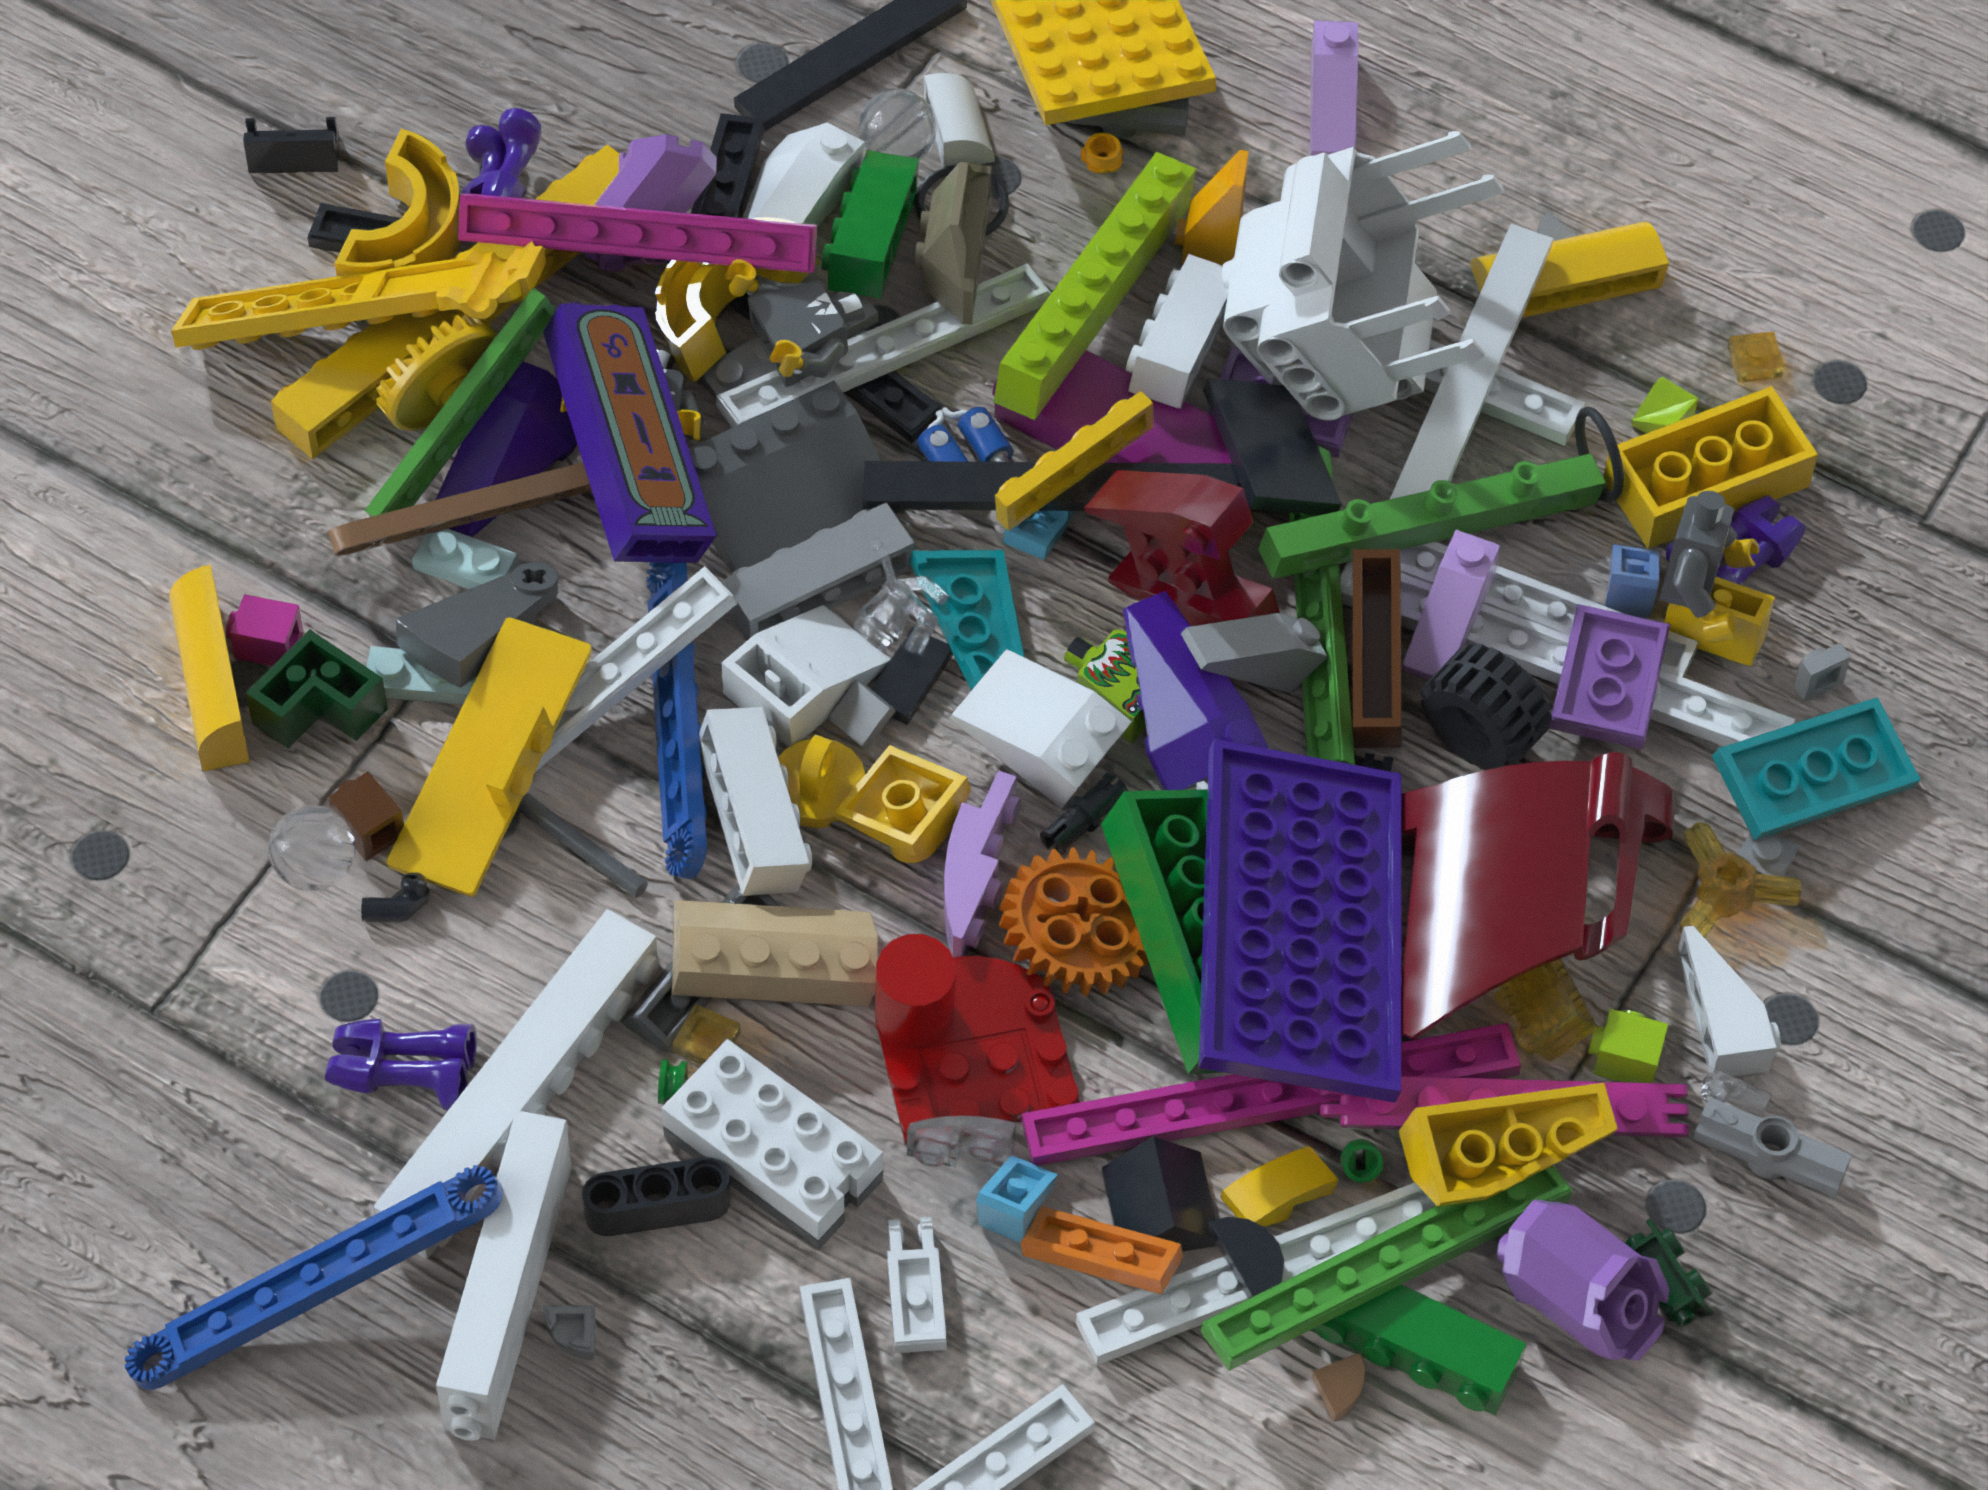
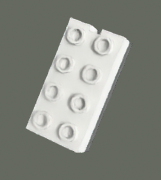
M728 1039L661 1108L664 1137L694 1159L710 1157L721 1161L727 1167L730 1185L817 1250H820L845 1222L844 1208L849 1203L858 1208L883 1181V1151Z

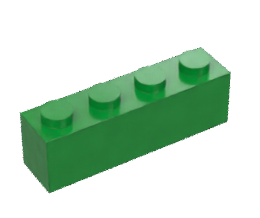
M867 150L861 167H853L850 192L845 191L842 198L841 218L835 217L831 233V244L826 243L823 251L821 269L828 271L827 290L855 293L856 295L881 299L915 202L919 170L918 158Z
M1402 1284L1314 1328L1321 1338L1330 1343L1346 1344L1362 1352L1366 1359L1376 1365L1383 1367L1390 1365L1409 1374L1410 1378L1422 1387L1428 1389L1438 1388L1455 1396L1468 1409L1473 1411L1484 1410L1495 1416L1522 1365L1527 1343Z

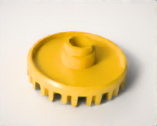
M466 314L462 318L459 315H455L452 327L446 321H443L438 329L435 326H431L434 337L430 345L422 337H418L416 344H408L406 346L412 358L405 360L396 358L395 364L387 367V371L392 377L380 381L381 385L376 390L381 397L377 398L376 401L377 406L396 428L406 431H417L429 426L498 333L485 319H474Z

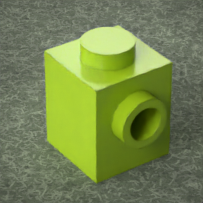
M1610 1008L1605 1027L1595 1024L1588 1053L1597 1056L1593 1074L1620 1082L1653 1083L1668 1024L1648 1019L1636 1011H1618Z

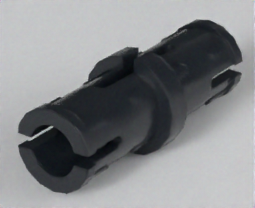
M1107 772L1082 797L1075 796L1068 802L1067 810L1040 833V839L1044 846L1049 849L1056 843L1057 846L1054 849L1062 856L1086 831L1094 832L1101 825V818L1113 808L1122 793L1128 791L1123 781L1119 779L1112 785L1111 782L1116 779V775Z

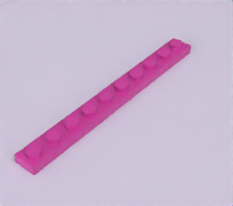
M1508 1023L1401 1042V1076L1500 1079L1519 1075L1521 1063ZM1230 1074L1022 1113V1127L1031 1163L1040 1166L1134 1148L1152 1136L1172 1141L1320 1113L1321 1105L1340 1104V1098L1321 1097L1320 1089Z

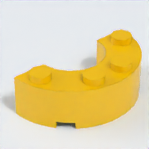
M401 128L385 160L389 195L405 202L409 209L401 219L387 227L370 231L351 229L335 261L337 276L454 258L461 243L458 240L460 206L458 179L456 172H453L447 163L446 155L431 141Z
M769 217L754 218V219H756V220H767V221H778V222L795 223V222H791V221L784 220V219H779V218H769ZM817 256L815 259V267L819 265ZM671 260L661 275L655 295L658 301L655 315L676 365L690 380L696 382L726 353L715 327V322L725 305L736 298L729 290L732 280L725 277V273L730 265ZM755 268L756 275L776 282L800 283L809 274L806 272Z

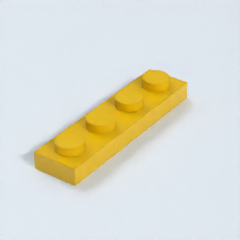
M1142 391L1128 400L1122 399L1111 407L1105 417L1092 426L1086 425L1080 428L1073 435L1071 441L1057 451L1045 453L1039 458L1035 466L1019 478L1013 477L1007 480L1000 487L998 493L995 494L997 520L1010 531L1154 427L1153 402Z

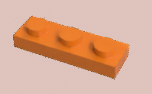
M1044 1206L1041 1207L1021 1241L1022 1253L1025 1257L1158 1294H1163L1183 1259L1182 1247L1179 1243Z

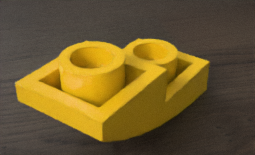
M1310 1146L1280 1156L1254 1169L1222 1191L1220 1198L1237 1218L1249 1219L1266 1227L1288 1220L1294 1205L1333 1194L1339 1179Z

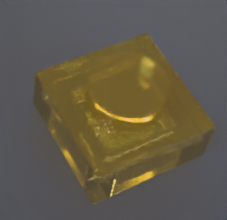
M1774 331L1730 336L1727 348L1738 383L1782 378L1785 366Z
M696 1004L673 1042V1053L703 1065L726 1039L735 1044L741 1033L740 1023Z

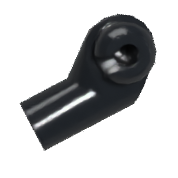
M416 872L407 873L402 877L401 889L391 898L363 897L361 904L362 922L407 921L428 901L430 890L427 888L426 877Z

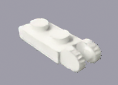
M932 1217L920 1218L918 1238L922 1249L902 1250L904 1237L900 1219L888 1220L890 1251H887L895 1353L947 1350L939 1250L934 1248Z

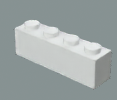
M1188 254L1181 270L1173 268L1166 285V295H1159L1152 315L1153 320L1147 319L1139 340V345L1141 346L1134 345L1126 365V371L1132 373L1129 392L1137 394L1142 391L1149 399L1181 409L1224 321L1227 294L1222 281V265Z
M763 707L707 710L699 731L700 752L742 896L798 892L806 872L811 870L812 853L809 844L803 843L800 833L798 806L795 803L792 804L787 790V769L785 765L779 763L776 753L777 740L773 726H768Z

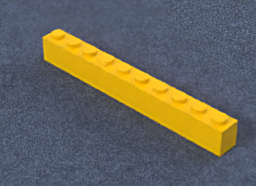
M608 144L605 145L594 155L586 156L578 167L565 177L552 182L546 191L535 200L594 205L619 172L620 154ZM478 242L469 250L485 253L494 251L499 258L508 260L515 248L522 246ZM543 248L547 263L535 287L581 252ZM499 303L495 312L490 317L485 318V320L490 323L513 304ZM454 309L438 310V312L425 317H413L411 313L395 315L393 319L387 322L370 324L363 331L354 333L342 347L327 358L318 360L309 372L293 384L284 386L275 398L271 400L276 429L311 459H314L379 409L376 399L381 396L376 388L381 385V380L392 377L388 373L387 367L395 364L396 358L400 360L412 358V355L406 348L408 344H416L417 338L422 337L430 345L434 337L431 326H435L438 329L442 322L446 321L452 327L455 315H459L462 318L465 313Z

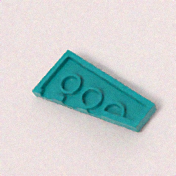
M1004 550L912 551L909 563L971 691L1006 649L1024 657Z

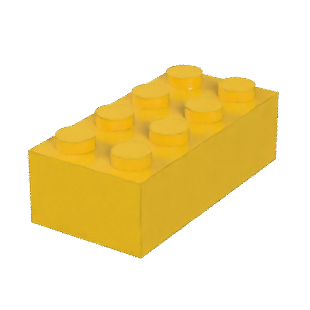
M1770 386L1617 444L1623 463L1624 487L1621 496L1616 501L1646 548L1650 549L1675 539L1688 497H1697L1702 491H1715L1724 497L1725 504L1730 505L1734 511L1751 501L1770 495L1774 500L1810 486L1818 453L1774 388ZM1608 453L1603 478L1611 492L1613 491L1614 482L1612 464Z

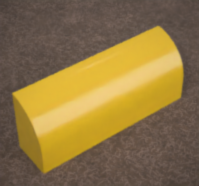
M1643 221L1554 240L1551 251L1521 318L1661 288L1669 261L1654 227L1649 222ZM1498 253L1475 257L1470 262V267L1480 292Z
M209 564L184 574L173 584L169 593L202 771L250 762L212 567Z

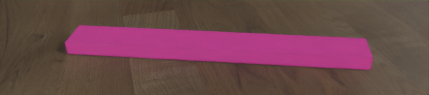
M468 193L460 195L458 240L514 246H526L532 241L535 247L543 246L546 249L731 265L734 260L741 259L750 263L754 268L806 273L815 271L817 225Z

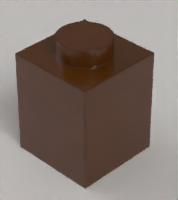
M368 771L355 780L345 781L337 787L332 795L328 796L333 824L365 861H368L396 842L404 826L402 810Z

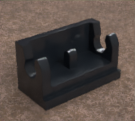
M326 117L327 129L271 131H257L255 118H245L247 133H244L243 143L249 173L338 172L339 131L336 117Z

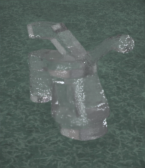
M872 538L869 542L870 548L880 554L887 581L883 584V589L859 609V618L853 624V628L871 645L881 651H886L891 643L899 641L912 614L917 619V622L905 649L922 656L939 619L921 602L912 590L923 589L931 598L942 605L949 596L930 578L925 576L896 579L887 549L879 539Z

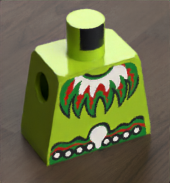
M1121 629L1113 630L1099 647L1094 646L1081 637L1075 638L1065 653L1064 661L1079 669L1077 675L1078 684L1095 691L1132 721L1121 737L1130 744H1133L1146 728L1144 711H1139L1137 695L1140 694L1137 668L1131 663L1126 631Z

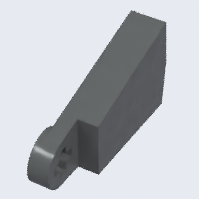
M524 563L516 567L509 574L396 618L397 645L425 669L461 688L479 674L506 618L511 617L536 626V613L558 595V573L552 566L545 563Z

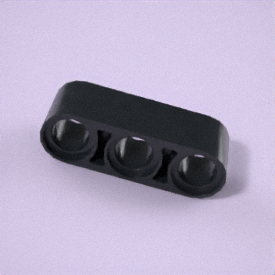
M702 1157L593 1175L586 1181L582 1189L584 1217L587 1227L593 1233L600 1236H616L719 1219L727 1213L731 1202L730 1178L727 1167L717 1159ZM705 1185H712L718 1188L711 1193L697 1191L698 1188ZM653 1193L667 1195L665 1199L660 1201H651L646 1198ZM605 1200L617 1203L608 1209L596 1207L599 1202Z

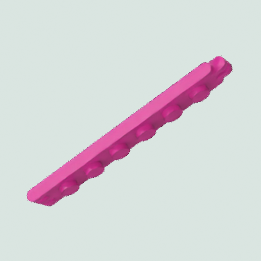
M1401 1076V1093L1396 1103L1320 1089L1321 1097L1340 1098V1104H1324L1320 1106V1116L1340 1118V1127L1400 1130L1412 1111L1418 1107L1605 1083L1618 1128L1612 1135L1689 1136L1688 1124L1669 1123V1117L1689 1116V1105L1669 1103V1097L1682 1098L1688 1096V1085Z

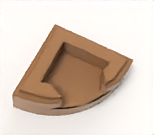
M1361 1353L1313 1371L1312 1380L1334 1422L1351 1412L1362 1393L1365 1380V1366Z

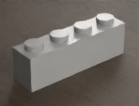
M887 503L873 509L862 510L854 515L852 519L831 529H822L816 532L810 539L791 548L779 549L770 558L750 567L739 568L731 573L729 577L723 579L722 584L734 595L737 604L727 613L746 641H748L756 633L822 605L830 610L912 571L909 560L912 551H915V542Z

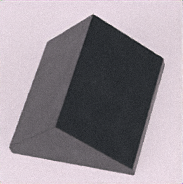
M1152 1136L1102 1167L1101 1173L1114 1226L1181 1244L1182 1252L1218 1246L1208 1229L1209 1221L1216 1220L1200 1151Z

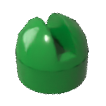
M1365 1139L1350 1141L1343 1148L1341 1165L1348 1178L1358 1183H1366L1374 1180L1380 1174L1383 1167V1158L1374 1143ZM1363 1149L1364 1169H1356V1151Z

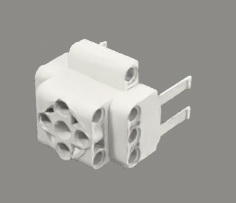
M1460 131L1449 132L1446 137L1377 159L1374 156L1358 153L1354 147L1329 155L1324 152L1315 156L1304 157L1285 171L1281 200L1279 202L1248 211L1241 217L1234 258L1225 262L1222 267V281L1227 294L1223 329L1269 384L1284 385L1312 417L1320 420H1336L1347 414L1392 401L1406 399L1411 395L1424 392L1427 372L1468 360L1473 363L1484 357L1485 352L1474 338L1429 351L1433 318L1436 320L1444 318L1450 314V309L1439 295L1436 296V288L1415 264L1419 227L1416 225V222L1419 219L1505 193V188L1494 175H1483L1481 180L1409 201L1390 177L1406 170L1470 151L1471 145Z

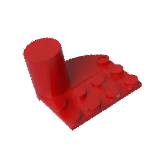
M906 934L893 939L882 949L876 962L875 1029L877 1030L904 1145L1022 1122V1113L1080 1103L1078 1087L1074 1081L1066 1051L1067 1045L1063 1038L1055 1009V999L1051 993L1050 986H1044V979L1036 973L1029 976L1026 974L1028 969L1002 959L985 956L953 957L949 948L942 942L925 934Z

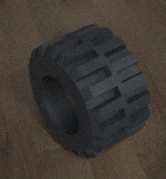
M1476 643L1474 646L1471 644L1464 645L1425 684L1420 694L1423 698L1421 706L1426 713L1425 717L1438 737L1455 754L1482 770L1516 765L1549 730V725L1552 722V715L1549 712L1551 708L1548 700L1543 696L1544 692L1532 679V676L1509 656L1507 657L1495 648L1491 647L1489 649L1483 644Z

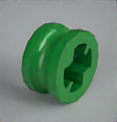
M662 1059L658 1081V1104L665 1105L688 1080L687 1061H681L679 1065L673 1066L669 1063V1060Z

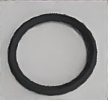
M956 165L936 170L920 184L915 196V208L920 220L922 211H926L924 198L927 190L940 178L948 176ZM992 173L991 185L998 193L1000 208L996 217L987 224L986 236L1003 223L1009 210L1007 190L1002 182Z
M1584 407L1579 410L1575 420V438L1579 456L1590 454L1585 433L1586 417L1589 416L1602 434L1613 470V491L1610 492L1604 487L1600 496L1605 500L1615 501L1621 496L1624 487V471L1620 451L1613 432L1601 413L1595 408Z

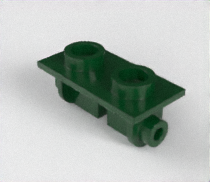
M1650 1218L1646 1220L1652 1233L1646 1237L1643 1233H1637L1631 1236L1625 1244L1639 1255L1658 1261L1670 1288L1668 1303L1659 1301V1305L1665 1312L1669 1322H1676L1679 1327L1687 1326L1696 1318L1693 1311L1701 1306L1709 1316L1713 1315L1714 1312L1705 1300V1298L1713 1293L1696 1268L1687 1272L1678 1257L1686 1253L1675 1234L1669 1227L1660 1231Z

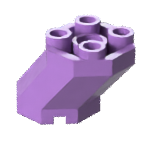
M668 134L632 140L628 145V154L623 151L619 155V172L594 205L686 213L716 175L717 157L701 141L690 139V147L678 145L677 136ZM583 252L589 259L599 261V268L610 272L621 271L626 266L643 263L661 265L667 261L666 259Z
M1535 1199L1509 1228V1233L1500 1239L1497 1256L1500 1262L1504 1263L1502 1272L1515 1300L1535 1307L1595 1355L1612 1360H1621V1358L1641 1360L1662 1334L1665 1318L1657 1316L1659 1301L1668 1303L1670 1288L1658 1261L1639 1255L1577 1206Z

